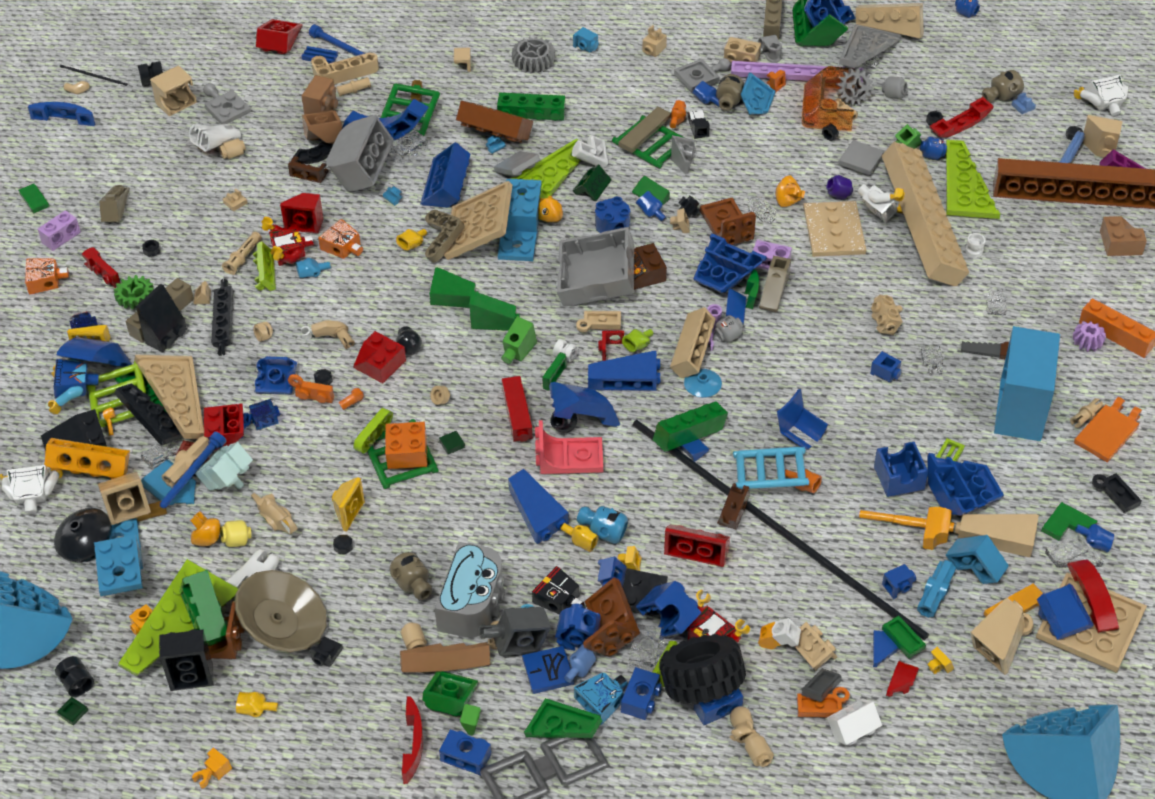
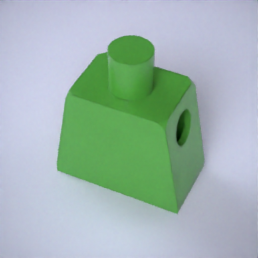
M518 316L516 317L502 342L505 352L501 359L505 363L511 364L513 359L522 362L537 344L534 324Z

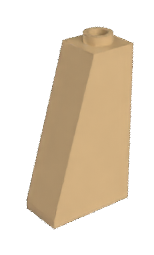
M963 514L961 522L956 523L954 533L958 534L957 539L988 535L998 551L1031 557L1039 515Z

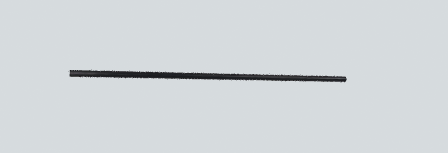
M635 420L632 425L653 440L655 432L640 421ZM677 448L667 451L728 496L731 488ZM749 501L747 502L745 507L747 511L891 617L895 618L899 615L922 640L925 641L929 637V633Z

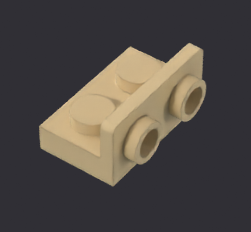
M805 622L799 627L801 629L798 646L794 647L815 671L831 657L834 660L837 658V655L834 653L836 648L828 639L825 642L820 637L823 633L816 625L811 627Z

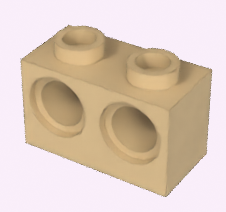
M729 37L724 48V58L730 62H757L760 57L761 43Z

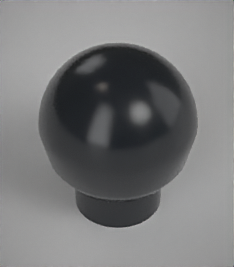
M408 326L398 330L396 342L405 347V355L417 353L422 345L420 335Z
M552 413L550 423L558 432L568 433L577 425V414L573 413L571 419L554 417Z

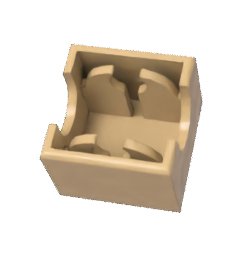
M179 65L150 79L155 103L168 116L197 103L196 96L191 92L188 83L191 86L193 85L192 77Z

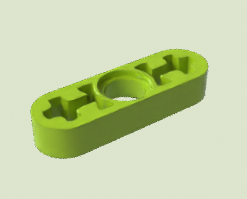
M381 408L356 437L353 444L354 450L363 454L366 453L385 431L386 424L391 423L393 412Z

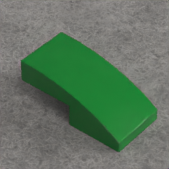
M757 270L752 271L744 293L749 295L746 308L752 310L759 289Z

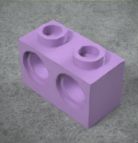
M66 210L37 229L41 243L52 251L81 233L77 218Z
M757 240L753 251L768 258L757 268L769 270L773 255L791 259L792 247Z

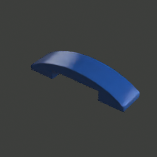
M41 102L28 106L31 119L47 121L50 116L75 119L79 125L95 126L93 113L76 104Z

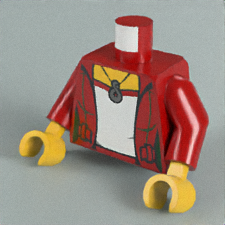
M267 216L261 221L264 231L270 229L269 234L273 247L270 254L273 255L274 260H277L279 266L286 263L295 264L302 257L306 256L304 247L314 245L312 236L301 237L297 228L286 229L276 224L272 225L273 220Z
M703 590L697 592L696 598L701 614L688 626V640L692 637H701V635L710 636L718 634L719 636L727 635L738 643L741 639V634H748L750 632V626L748 625L741 629V626L745 623L744 620H738L735 626H733L708 605L703 607L704 603L710 601L711 596L707 593L706 598L702 600Z

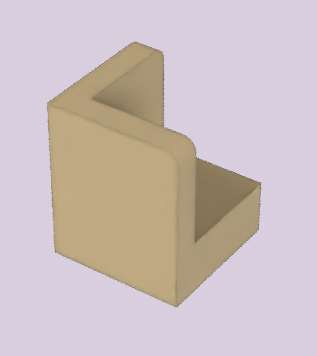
M454 48V63L467 64V72H471L470 48Z

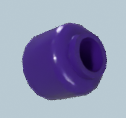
M835 175L827 182L826 189L832 197L844 200L853 193L852 181L846 177Z

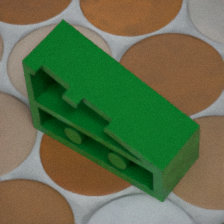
M208 570L183 578L179 592L194 629L204 630L208 646L227 640L228 622L223 618L222 608L217 600Z

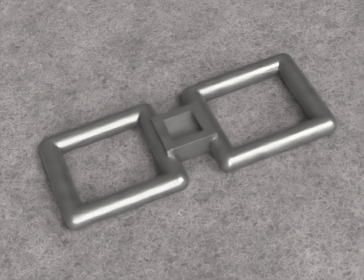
M593 737L584 738L598 762L566 775L551 748L575 738H552L541 743L540 748L545 756L533 761L529 752L524 750L482 768L480 773L494 799H505L491 774L523 761L538 788L513 799H536L549 792V787L545 782L557 776L560 783L566 786L607 768L609 763Z

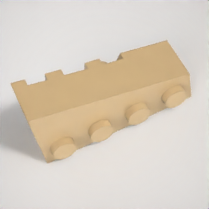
M923 3L858 5L855 8L856 24L916 38H921L924 34Z

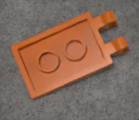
M1117 397L1111 407L1105 404L1074 439V443L1108 463L1138 429L1140 423L1136 421L1140 418L1139 414L1142 412V409L1135 406L1127 417L1120 413L1125 400Z

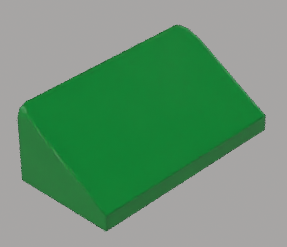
M643 176L632 190V193L638 197L650 191L654 197L661 201L662 205L670 199L669 190L646 176Z

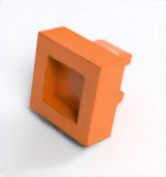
M779 70L776 73L771 71L767 74V77L770 78L767 84L776 92L786 85L785 71Z

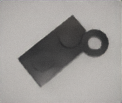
M1117 473L1109 477L1102 474L1093 476L1092 485L1095 488L1104 489V492L1123 513L1140 506L1142 500ZM1097 480H1102L1104 483H1098Z

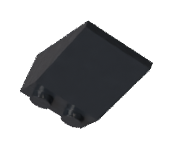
M160 283L136 306L145 344L163 353L173 345L179 336L185 334L187 328L184 317L163 284Z
M95 409L77 414L40 435L45 451L46 444L51 438L107 447ZM63 454L65 459L71 460L69 455Z

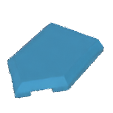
M749 73L741 97L749 115L767 114L776 91L752 73Z
M170 460L164 461L141 479L143 488L160 501L172 489L162 480V475L174 464ZM191 477L169 505H174V503L194 504L196 480Z

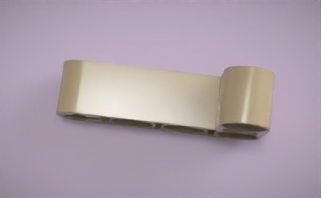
M371 52L328 64L323 56H315L311 60L313 75L334 79V84L370 75L379 70L378 57L375 53Z

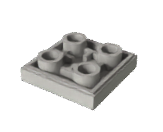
M853 140L839 159L838 165L870 176L882 159L884 151Z
M519 151L495 165L494 170L503 175L517 177L522 174L523 170L533 168L540 158L538 154Z

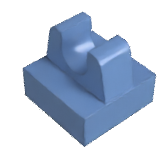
M1025 92L1019 94L1017 99L1012 101V106L1021 114L1032 111L1036 107V104L1032 102L1031 98L1026 96Z

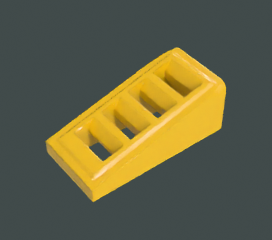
M108 325L68 329L67 331L69 340L76 338V336L82 338L86 336L89 339L108 342L110 340Z

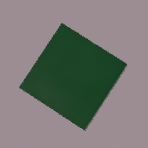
M457 431L439 437V442L448 455L465 448V443Z
M71 697L56 713L74 726L88 711V708Z

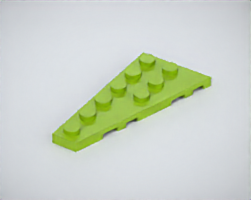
M574 139L535 163L533 168L525 169L521 175L511 179L541 180L540 199L552 196L581 161L572 156V149L578 139Z
M946 140V215L1000 219V212L995 208V202L990 198L989 190L981 174L977 172L976 164L972 162L971 154L965 142Z
M188 559L185 561L119 661V667L138 676L159 658V635L170 632H186L194 629L179 590L183 578L205 571V569ZM208 571L217 600L221 608H223L226 603L235 597L238 588Z

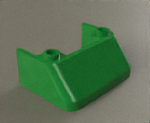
M798 0L793 6L792 13L795 42L800 46H829L834 44L848 30L847 26L830 14L813 28L804 11L807 0Z

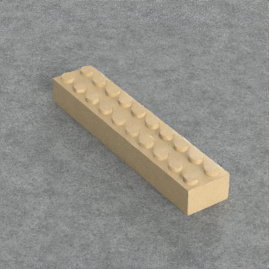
M893 142L884 152L882 158L894 190L901 188L905 192L904 199L899 203L926 274L930 279L951 286H958L969 274V270L942 206V201L932 181V176L922 156L923 154L917 148L913 149L903 143Z

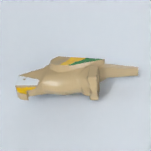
M255 493L251 494V497L257 504L260 515L274 531L282 530L291 534L298 529L291 518L290 512L275 502V497L272 493L262 498Z

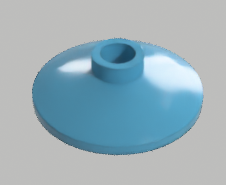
M700 369L699 373L685 377L684 386L690 394L706 398L720 391L722 380L714 371Z

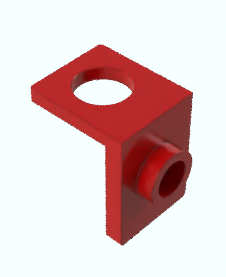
M624 330L602 331V340H598V352H602V361H606V344H622V338L625 334ZM613 335H618L620 339L614 341L611 340L610 337Z

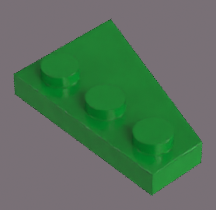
M545 698L525 729L524 734L526 737L592 738L602 723V718L600 715Z

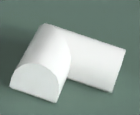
M590 135L587 143L579 140L575 143L572 149L573 157L594 166L599 164L602 168L608 165L604 140Z

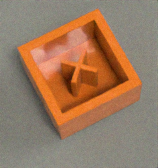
M425 421L386 424L385 455L388 469L427 467Z

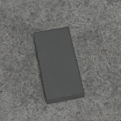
M822 668L802 688V696L822 702L841 682V675Z

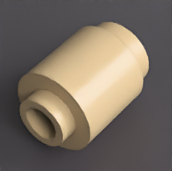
M238 138L224 142L219 146L223 159H231L243 155L244 150H246L243 140L240 141Z
M410 622L401 629L400 633L407 650L426 646L427 641L420 624Z
M759 733L747 736L744 740L745 749L753 764L761 767L769 765L774 754L765 738L760 736Z

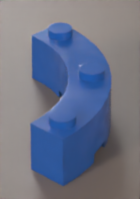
M413 99L406 110L400 114L379 119L392 138L396 140L414 129L429 107ZM353 110L345 119L342 129L355 120L369 116Z

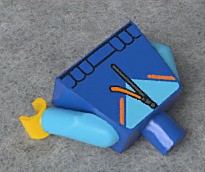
M74 358L69 360L56 359V365L53 367L54 372L51 373L54 377V398L56 401L50 400L48 402L49 412L58 414L61 411V406L79 396H85L87 394V385H99V374H88L87 364Z

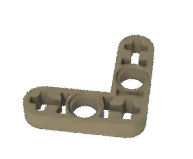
M431 210L425 216V221L432 228L441 232L427 248L425 256L432 263H435L444 256L464 230L465 225L458 217L438 210Z

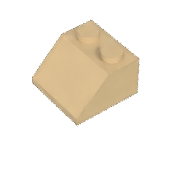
M1088 115L1084 128L1085 138L1082 143L1096 156L1104 158L1113 149L1116 150L1122 121Z

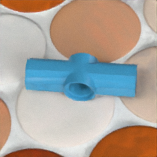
M948 560L939 561L933 576L929 577L924 588V594L917 607V611L921 615L928 618L934 617L941 601H944V596L948 593L950 582L956 571V567L952 562Z

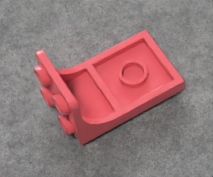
M539 420V427H535V452L538 454L536 455V466H540V474L603 472L602 437H552L544 431L543 420Z

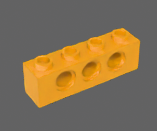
M51 438L46 444L44 465L56 471L63 469L69 470L74 474L88 473L93 477L107 476L110 479H115L127 474L130 450ZM63 454L69 455L71 460L65 459ZM83 457L90 459L91 463H86ZM103 461H108L111 466L104 465Z

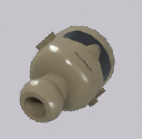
M1015 70L1001 72L1000 75L991 80V88L983 89L982 97L990 103L995 98L1007 101L1023 92V79Z
M728 74L721 78L716 91L719 106L725 111L731 110L742 99L741 92L745 83L742 78L735 74Z
M405 552L394 558L390 565V574L398 586L405 592H413L418 600H425L430 597L432 586L427 582L429 571L420 558L412 552Z

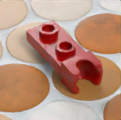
M94 247L85 250L81 254L87 261L84 265L91 271H94L96 275H101L107 285L111 284L114 288H117L116 284H121L118 273L101 258L100 252Z

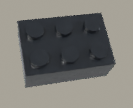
M203 629L159 635V657L170 691L214 686L213 662Z

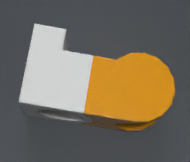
M789 618L769 623L761 627L758 644L762 648L775 649L776 646L789 644L791 647L798 646L801 629Z

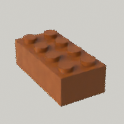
M462 100L456 120L460 121L462 126L476 128V130L505 137L515 142L529 139L534 122Z

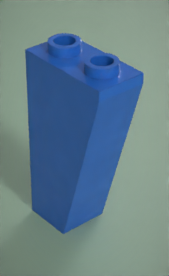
M657 351L588 364V388L594 390L656 391L657 384H660V373H657V370H660V358H657Z
M525 469L508 478L509 491L536 544L547 541L554 533L562 531L561 527L564 523L569 524V512Z

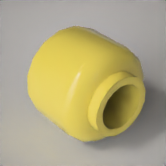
M243 520L227 521L221 527V542L225 543L227 547L245 546L248 539H251V528L247 527Z

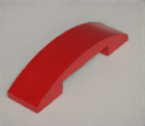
M981 97L970 103L968 110L948 121L941 119L930 125V129L940 138L951 137L976 125L993 110L994 106L984 97Z
M1088 559L1069 562L1067 566L1075 582H1079L1092 610L1090 617L1097 632L1118 629V620L1111 597L1095 566Z
M407 696L406 722L407 726H414L412 754H403V784H408L416 773L423 752L421 717L418 707L411 696Z

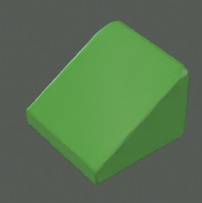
M465 704L460 723L468 735L473 736L481 709L477 706Z

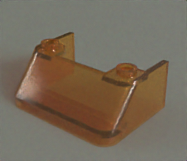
M825 67L804 84L801 124L804 127L822 129L831 123L836 126L838 131H852L854 110L838 109L836 101L829 98L824 99L825 88L839 89L840 86L836 85V83H840L841 80L838 77H844L843 72L849 73L850 68Z

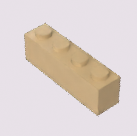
M705 307L687 314L670 368L680 378L699 373L716 320Z

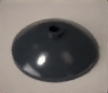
M84 508L70 514L62 521L55 533L54 547L56 552L63 559L72 562L83 561L94 556V542L109 540L112 524L108 515L97 508Z

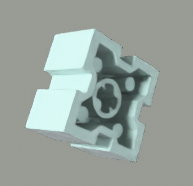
M236 442L219 448L196 471L195 475L209 490H220L223 487L228 488L233 484L237 489H241L244 483L237 477V474L241 475L249 469L248 465L253 459Z

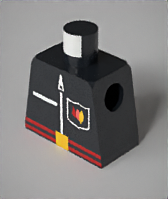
M558 566L532 591V602L557 614H560L566 608H570L575 603L581 604L584 607V602L578 599L580 597L579 585Z

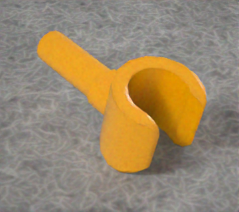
M110 407L103 411L109 436L114 435L111 418L116 417L114 409Z

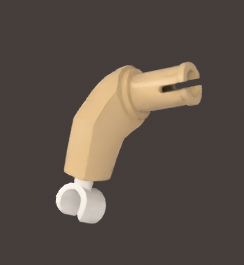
M325 320L312 324L311 329L308 326L301 328V336L304 340H309L312 334L315 337L328 335L339 338L345 349L351 347L349 343L352 346L355 344V341L348 333V326L340 321Z

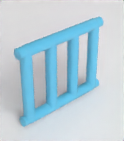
M805 447L734 451L733 456L736 458L738 479L736 487L742 489L745 485L749 486V489L809 485V480L805 475L803 454L806 451ZM795 455L798 478L786 479L783 456ZM756 457L758 480L746 481L744 458ZM764 457H776L778 479L766 480Z

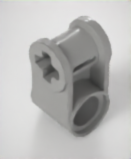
M777 36L760 37L758 43H761V51L766 59L772 63L779 62L781 60L780 50L782 49V44Z

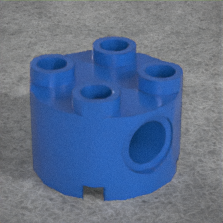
M619 196L597 202L595 209L596 230L602 233L630 227L629 205L622 201V198Z
M577 603L572 604L570 608L562 610L559 614L555 634L558 645L563 646L564 649L575 651L576 647L579 648L587 638L600 629L601 615Z

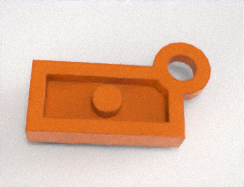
M296 374L289 376V384L296 387V397L303 400H317L320 403L333 402V386L303 381Z
M837 687L822 702L797 693L798 717H829L842 710V704L849 700V691L844 687ZM843 693L845 696L843 698H839L837 694Z

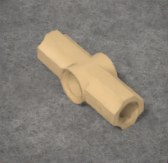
M204 436L199 437L187 451L181 450L176 455L174 464L162 475V480L167 486L173 488L209 445L208 438Z

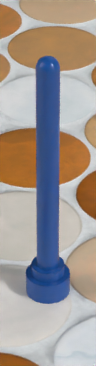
M313 24L309 29V35L313 38H322L355 56L366 54L323 32L322 28L316 24Z
M213 432L209 437V445L160 502L161 508H166L215 449L222 448L226 443L223 435Z

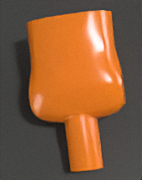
M677 100L674 103L669 125L671 128H676V125L681 124L686 119V104L684 101Z
M785 469L786 478H798L796 472ZM805 469L809 485L794 487L800 491L815 493L821 484L822 476Z

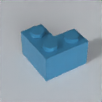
M988 535L959 538L946 553V557L957 570L972 569L983 584L998 583L1009 567Z

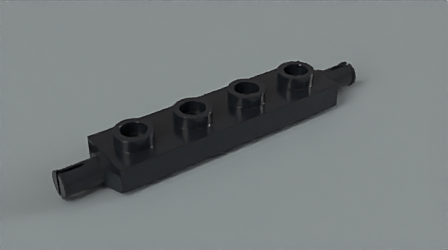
M227 279L220 281L221 287L214 289L211 343L213 347L218 348L217 354L219 356H222V354L224 356L226 354L225 347L232 344L234 290L232 286H228Z

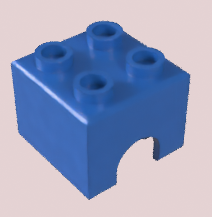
M915 441L904 443L903 449L894 454L888 453V447L876 450L874 469L887 497L925 490L928 470Z
M672 581L655 586L636 605V608L643 616L646 612H650L651 609L659 613L661 620L655 631L661 638L682 634L701 614V611L698 609V603L693 598H689L684 592V586L680 582Z

